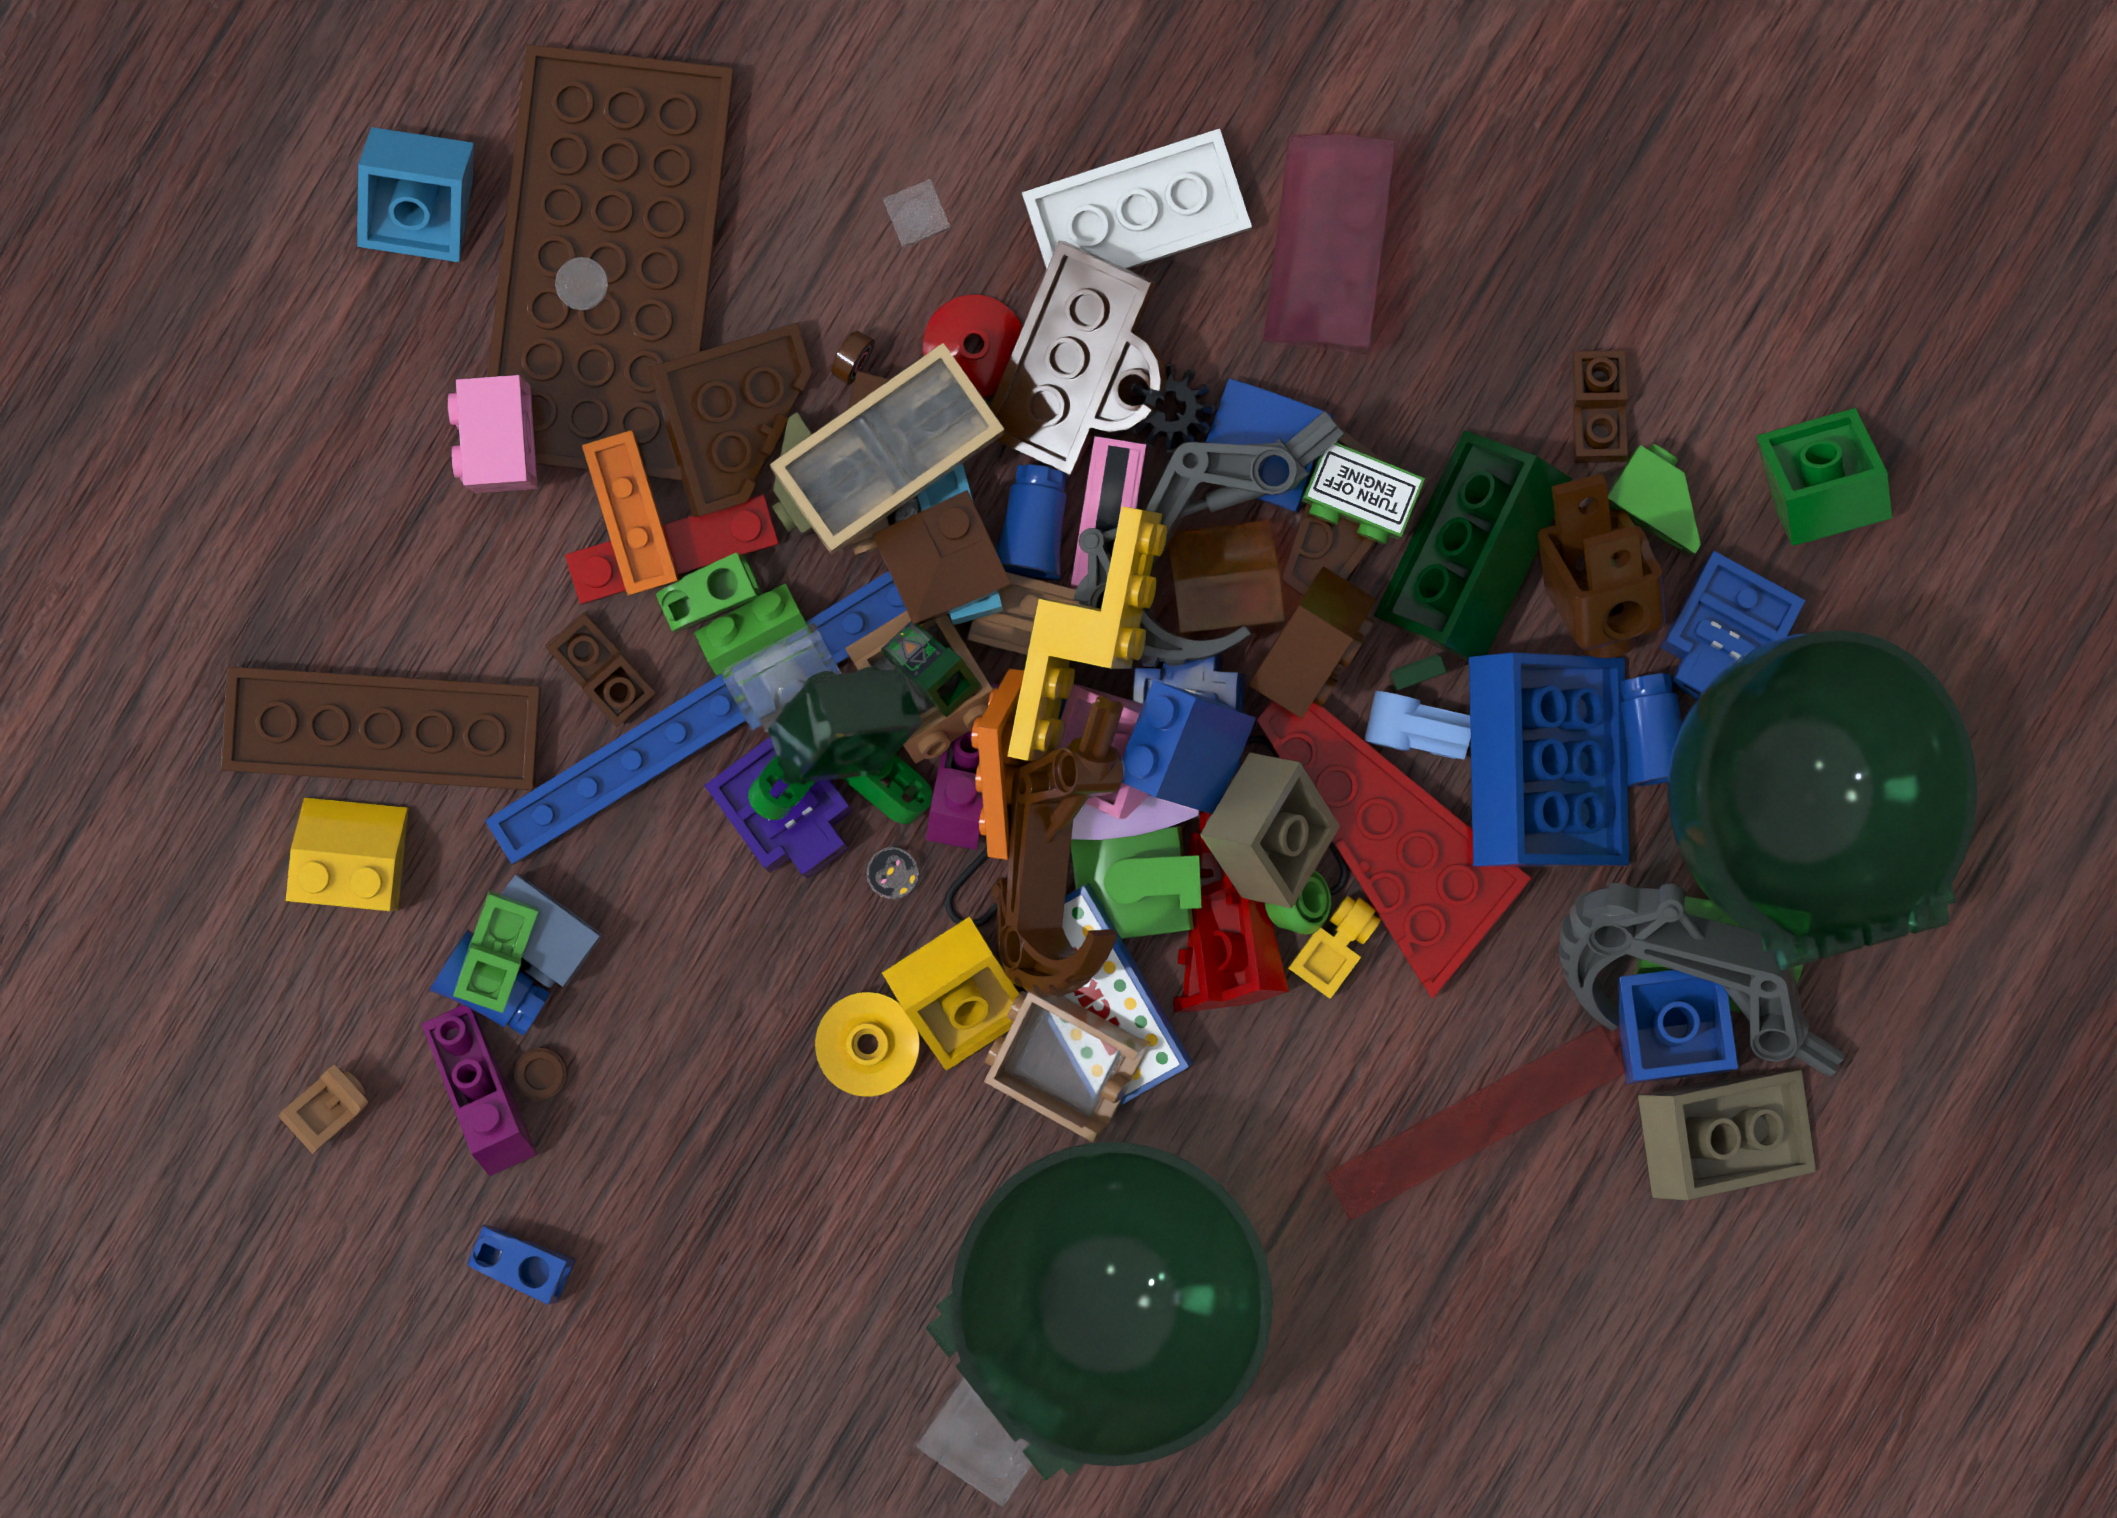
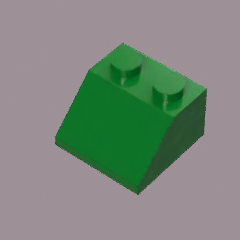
M1856 408L1756 435L1759 453L1776 513L1792 546L1892 519L1888 473Z

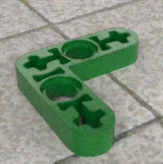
M831 704L819 705L808 715L753 781L748 790V799L751 807L757 814L770 820H779L787 816L827 767L832 769L886 816L897 823L905 825L914 823L930 807L933 798L930 785L920 774L845 711ZM825 725L832 732L820 744L813 738ZM790 752H798L806 756L810 761L812 771L806 772L798 769L791 761ZM861 754L869 757L875 763L877 774L863 771L857 764L856 755ZM888 776L891 781L885 786L881 782ZM781 778L788 786L776 799L769 792ZM903 792L911 797L909 803L901 798Z

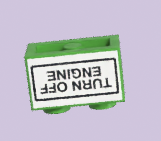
M1335 443L1319 456L1301 501L1311 505L1308 512L1310 515L1335 525L1338 524L1340 517L1360 525L1357 531L1359 535L1378 543L1386 544L1389 537L1396 540L1402 537L1425 478Z

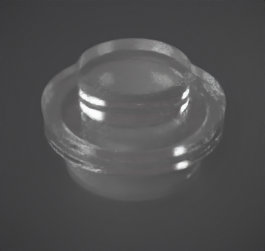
M583 257L574 258L566 262L559 269L555 287L559 298L568 307L576 310H589L599 305L605 298L608 290V278L604 269L594 260Z

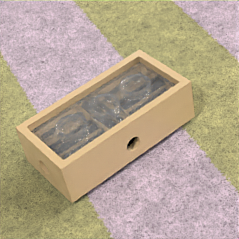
M942 343L772 462L770 467L830 554L833 555L1000 438L1004 433V428L945 344Z

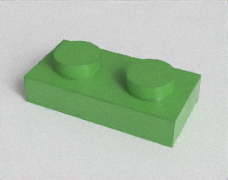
M785 583L770 592L761 594L755 600L729 614L713 620L710 624L695 631L694 634L715 675L718 676L802 631L808 625Z

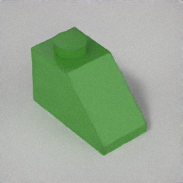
M1652 444L1649 449L1640 445L1634 449L1608 490L1609 507L1625 511L1634 523L1690 557L1697 552L1701 543L1685 473L1675 467L1678 459L1665 449L1655 444Z

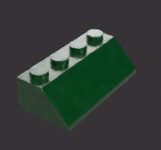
M1464 430L1374 616L1445 652L1469 661V657L1487 655L1539 549L1538 532L1543 528L1549 527L1555 516L1552 486L1571 482L1572 478L1536 455Z

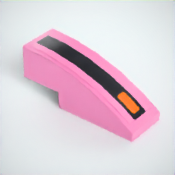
M1094 436L1071 589L1076 590L1082 579L1088 574V553L1081 550L1079 546L1080 534L1088 528H1097L1103 532L1118 528L1122 506L1137 509L1146 444ZM1115 540L1108 542L1107 548L1111 555Z

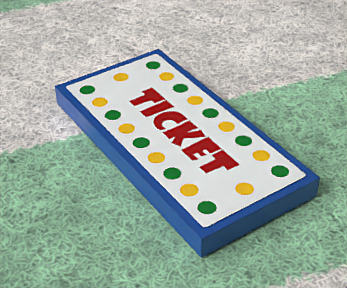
M1087 883L1065 896L1062 928L1075 951L1081 947L1089 930L1114 929L1117 933V938L1108 959L1100 971L1085 986L1063 997L1128 1033L1151 1042L1120 1103L1122 1105L1190 1067L1193 1062L1090 884ZM1048 1011L1045 1017L1094 1100L1119 1050Z

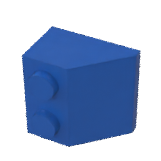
M1677 970L1618 977L1619 1035L1626 1085L1726 1073L1738 1069L1728 993L1723 985Z

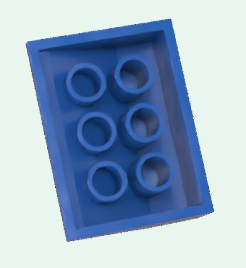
M1504 653L1469 657L1473 866L1629 865L1627 749L1620 703L1624 702L1620 682L1625 680V658H1597L1593 656Z

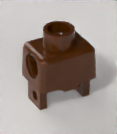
M1602 473L1552 486L1556 525L1543 528L1538 532L1545 590L1574 641L1585 654L1597 658H1612L1624 655L1637 646L1640 636L1657 632L1665 625L1666 614L1662 569L1655 559L1649 541L1641 527L1635 526L1625 511L1609 509L1607 481ZM1588 497H1593V500L1589 505L1584 507L1579 506L1581 501H1583L1584 499ZM1585 552L1587 571L1576 570V562L1579 556Z

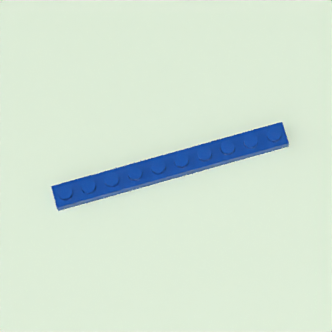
M887 571L806 621L807 628L725 671L485 820L486 824L512 865L518 863L850 658L845 649L846 647L907 611L890 572Z

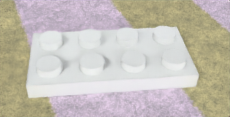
M1220 128L1022 192L1046 270L1058 241H1066L1128 270L1252 229Z

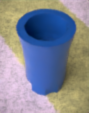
M1018 465L1015 484H1012L1010 488L1007 510L995 549L1005 572L1035 579H1061V540L1067 494L1064 493L1067 473L1040 465Z
M1663 673L1652 674L1620 682L1624 701L1620 705L1627 749V787L1652 786L1699 775L1681 718L1677 693H1672L1671 675Z
M467 929L429 991L457 1001L486 1016L503 1028L508 1023L509 1027L524 1036L550 993L542 987L532 984L535 979L521 970L517 973L503 1013L453 996L473 933Z

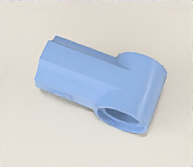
M1375 691L1364 739L1365 742L1409 752L1410 748L1430 752V754L1465 760L1471 738L1470 715L1420 704L1421 700Z

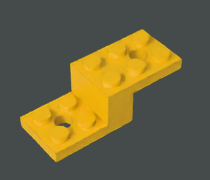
M1122 506L1101 609L1061 600H1038L1008 757L1027 761L1037 760L1051 753L1052 750L1059 749L1064 733V720L1058 719L1062 699L1070 697L1075 677L1074 669L1069 668L1070 660L1110 669H1131L1133 659L1140 660L1146 640V630L1140 628L1143 608L1151 607L1156 591V577L1150 576L1154 556H1161L1167 535V526L1161 524L1162 513Z

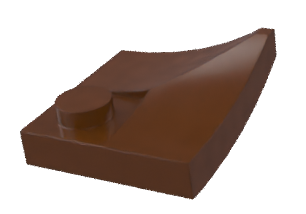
M968 490L872 534L914 627L966 608L1012 587Z

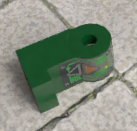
M912 621L881 648L885 657L910 682L909 684L946 718L981 686L959 655L949 647L946 649L920 625L914 627ZM957 675L959 681L954 691L948 695L939 696L936 691L950 677Z

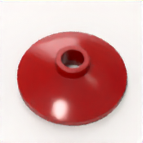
M977 294L960 296L945 303L931 317L923 337V355L925 356L944 343L981 397H988L996 393L1023 327L1014 312L997 299ZM971 335L980 336L984 341L982 351L977 354H971L964 348L966 338Z

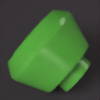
M1314 870L1292 909L1265 903L1267 914L1271 921L1280 928L1305 935L1317 932L1324 925L1331 909V895L1325 879Z

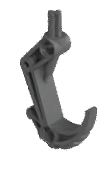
M1324 411L1286 443L1279 438L1274 443L1234 445L1189 442L1180 445L1173 453L1146 508L1147 511L1162 513L1161 524L1167 526L1164 549L1183 518L1187 515L1208 508L1213 513L1267 494L1278 496L1292 492L1309 475L1306 467L1345 435L1334 419ZM1281 456L1289 465L1290 473L1288 479L1279 486H1270L1263 477L1264 465L1269 459ZM1211 483L1224 486L1206 492L1205 499L1194 502L1204 485ZM1088 528L1080 534L1079 546L1081 550L1088 553V574L1082 579L1074 595V601H1079L1081 605L1100 609L1102 607L1112 557L1107 546L1109 541L1115 540L1117 528L1106 532L1097 528ZM1154 556L1151 570L1158 561L1159 556ZM1143 608L1140 628L1146 630V640L1141 656V664L1143 666L1156 667L1159 662H1166L1169 667L1187 665L1188 661H1203L1233 648L1254 633L1247 625H1244L1237 631L1222 638L1207 641L1192 640L1181 637L1166 629L1156 620L1148 608Z
M1609 883L1607 888L1582 893L1572 904L1570 914L1564 918L1560 929V963L1563 967L1565 979L1569 987L1573 989L1577 1000L1593 1018L1610 1031L1618 1028L1619 1005L1613 1002L1603 991L1597 979V974L1615 959L1628 954L1723 985L1724 989L1750 1022V1046L1758 1057L1766 1061L1779 1062L1785 1061L1794 1055L1829 1077L1837 1072V1065L1844 1060V1053L1809 1031V1021L1806 1019L1800 1004L1791 948L1784 939L1687 914L1684 910L1686 893L1684 889L1676 884H1663L1660 886V889L1633 888L1620 883Z

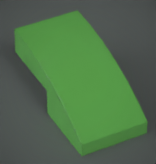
M488 891L453 992L454 997L501 1013L504 1012L521 965L523 952L538 914V907Z

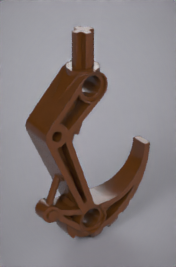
M1104 696L1097 697L1096 701L1093 702L1082 737L1074 739L1067 747L1057 749L1019 768L1013 777L1008 877L998 878L992 886V895L997 904L998 954L1004 966L1006 976L1014 984L1036 996H1064L1085 986L1103 967L1117 938V933L1114 929L1089 930L1083 944L1075 951L1062 928L1073 820L1089 798L1114 793L1122 782L1123 764L1121 756L1117 749L1111 745L1124 707L1120 702H1110Z

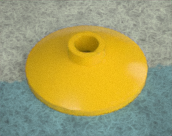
M862 992L839 1000L825 1013L817 1029L815 1050L820 1068L831 1083L849 1094L871 1097L890 1092L907 1079L917 1062L920 1042L918 1030L906 1015L899 1002L883 994ZM864 1034H872L878 1040V1048L871 1054L863 1053L859 1049L858 1041Z

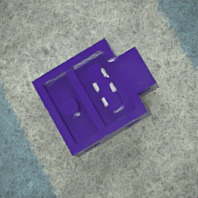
M786 724L704 786L768 872L771 873L791 859L800 873L809 879L849 849L833 826L854 811L825 771L783 819H765L751 807L748 799V790L751 784L795 732L789 724ZM790 752L791 761L798 769L806 772L812 771V766L806 756L798 752ZM780 778L769 793L778 799L788 784L784 783Z

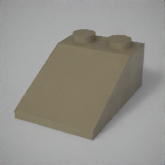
M1802 1069L1684 1085L1638 1095L1652 1198L1691 1200L1816 1172Z

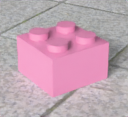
M520 375L457 379V393L448 394L450 424L457 426L460 435V446H452L454 477H460L463 486L474 493L538 489L531 385Z

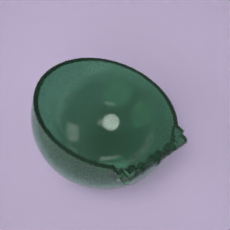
M1846 630L1814 631L1786 636L1768 642L1735 660L1711 681L1693 703L1680 727L1672 749L1667 788L1669 818L1682 859L1699 887L1732 920L1760 935L1764 951L1774 952L1778 967L1785 970L1817 961L1818 955L1825 959L1861 949L1863 946H1872L1905 937L1909 931L1912 934L1942 927L1949 923L1947 905L1956 903L1952 882L1956 878L1965 859L1976 817L1977 774L1974 754L1965 724L1953 699L1935 675L1904 649L1876 636Z
M1125 1142L1088 1143L1054 1152L1029 1164L995 1191L973 1220L961 1244L954 1267L951 1294L935 1306L942 1315L925 1328L948 1357L956 1351L958 1352L961 1362L955 1367L1013 1441L1017 1442L1022 1438L1030 1443L1022 1452L1046 1481L1061 1468L1070 1476L1084 1464L1124 1466L1158 1460L1196 1443L1222 1423L1241 1402L1262 1364L1272 1324L1273 1297L1271 1277L1261 1242L1250 1220L1235 1199L1209 1174L1172 1153L1154 1147Z

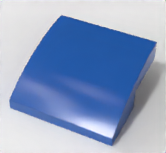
M1229 378L1206 443L1234 445L1274 443L1279 438L1286 443L1324 411ZM1281 456L1269 459L1263 468V477L1270 486L1283 484L1288 479L1290 473L1287 461ZM1318 458L1306 467L1309 475L1292 492L1278 496L1267 494L1255 499L1299 513L1303 503L1301 500Z

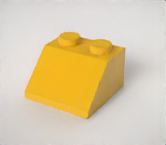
M304 797L290 851L286 901L381 911H398L409 808Z
M970 916L882 972L904 1012L946 1071L1008 1032L1013 1024V1021L1008 1019L1007 1016L1012 1004L1019 995V991L1004 973L1003 966Z

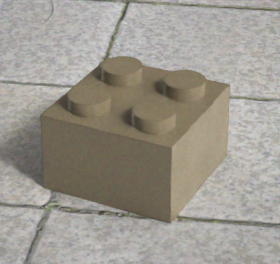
M1249 753L1238 773L1233 777L1230 786L1215 811L1207 820L1200 836L1242 898L1292 909L1340 825L1300 762Z

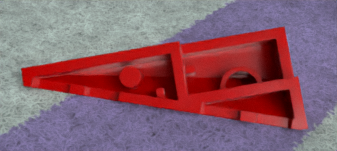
M1203 811L1200 814L1199 832L1190 833L1188 856L1199 855L1202 908L1191 909L1194 929L1189 930L1187 948L1179 949L1177 964L1185 966L1183 993L1180 996L1174 997L1173 1006L1174 1012L1180 1013L1249 1005L1289 992L1273 924L1267 914L1265 903L1245 899L1240 896L1200 836L1207 820L1212 815Z

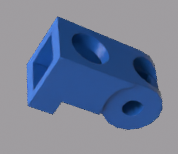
M483 1224L467 1264L503 1284L550 1305L559 1302L576 1259L558 1251L554 1252L527 1239L524 1241L501 1229Z

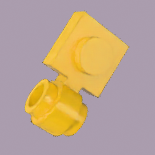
M1347 895L1329 919V921L1337 926L1334 930L1336 931L1334 936L1321 927L1310 936L1288 966V969L1331 999L1361 958L1360 955L1347 947V945L1354 940L1363 945L1381 921V919L1374 915L1376 909L1360 897L1355 901Z

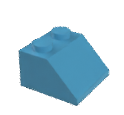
M371 127L358 163L357 247L460 262L473 185L474 143Z

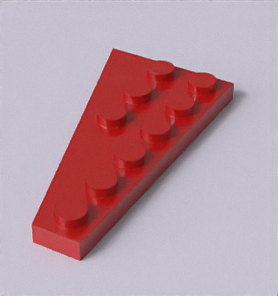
M1272 700L1256 722L1279 758L1300 762L1340 825L1332 840L1333 844L1370 903L1376 909L1375 911L1428 995L1433 999L1527 885L1531 877L1519 867L1473 866V830L1325 708L1319 707L1312 702L1301 719Z

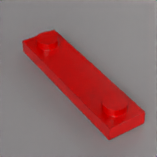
M764 494L749 498L745 503L700 517L690 516L663 525L678 576L699 570L736 552L748 555L779 545ZM611 541L565 554L580 605L626 592Z

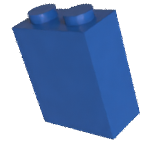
M1153 680L1121 759L1123 764L1122 783L1156 798L1213 814L1229 787L1256 718L1213 699Z

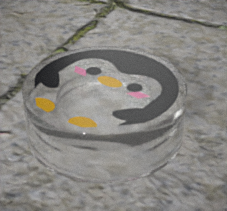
M888 847L879 850L871 857L867 865L866 876L869 886L876 894L887 899H897L906 896L914 889L918 881L919 869L916 860L909 852L897 847Z

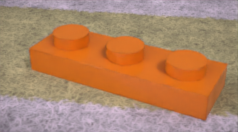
M634 430L582 445L627 596L679 581Z

